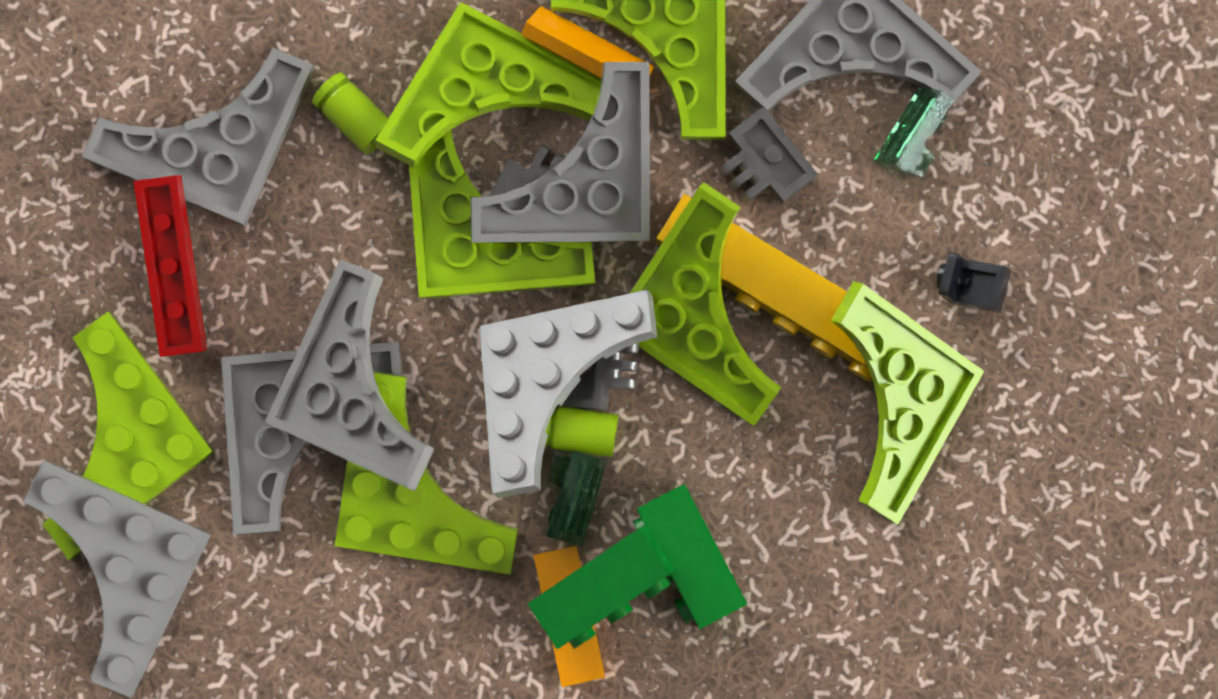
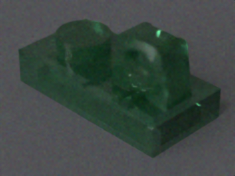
M918 88L873 161L885 169L904 172L914 177L922 178L935 158L924 144L928 137H931L943 125L947 115L946 112L954 100L942 90Z
M573 451L571 457H554L548 481L562 487L561 493H558L556 504L549 513V528L546 537L583 547L607 461L577 451Z

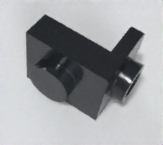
M949 252L946 263L941 264L937 274L939 295L952 304L1001 313L1011 270L1006 266L967 260L958 253Z

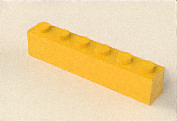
M685 193L657 236L655 243L657 246H661L691 200V197ZM732 223L722 254L721 286L723 285L737 293L734 300L744 308L754 313H757L760 308L775 316L772 323L776 327L792 336H795L797 331L813 339L810 346L814 350L830 359H833L835 354L851 362L848 369L852 373L871 382L872 377L862 354L845 332L831 321L847 291Z

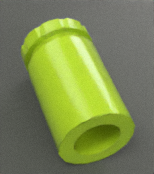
M343 72L336 73L326 80L317 90L312 100V104L318 110H322L324 116L364 155H368L376 149L375 140L389 117L353 82H349V78Z
M557 406L545 431L548 435L545 448L549 445L555 450L612 458L619 414Z

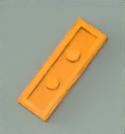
M540 6L526 21L521 33L524 38L601 79L603 62H646L543 6ZM649 64V78L655 68L651 64Z
M577 546L533 555L541 593L582 567ZM597 635L575 649L568 642L557 650L552 643L561 687L605 678Z

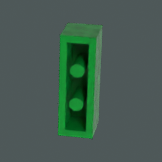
M685 483L636 509L640 516L633 520L636 529L647 525L676 568L666 578L669 583L674 581L681 595L674 602L686 625L694 621L700 630L747 605Z
M644 525L528 602L527 605L557 650L568 642L575 649L596 635L592 626L604 618H607L609 623L613 624L634 610L629 601L641 593H644L649 600L671 584L666 577L673 573L676 568L648 526Z

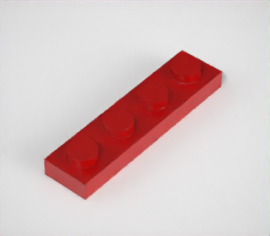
M182 175L134 180L133 184L159 356L164 357L206 351L208 349Z

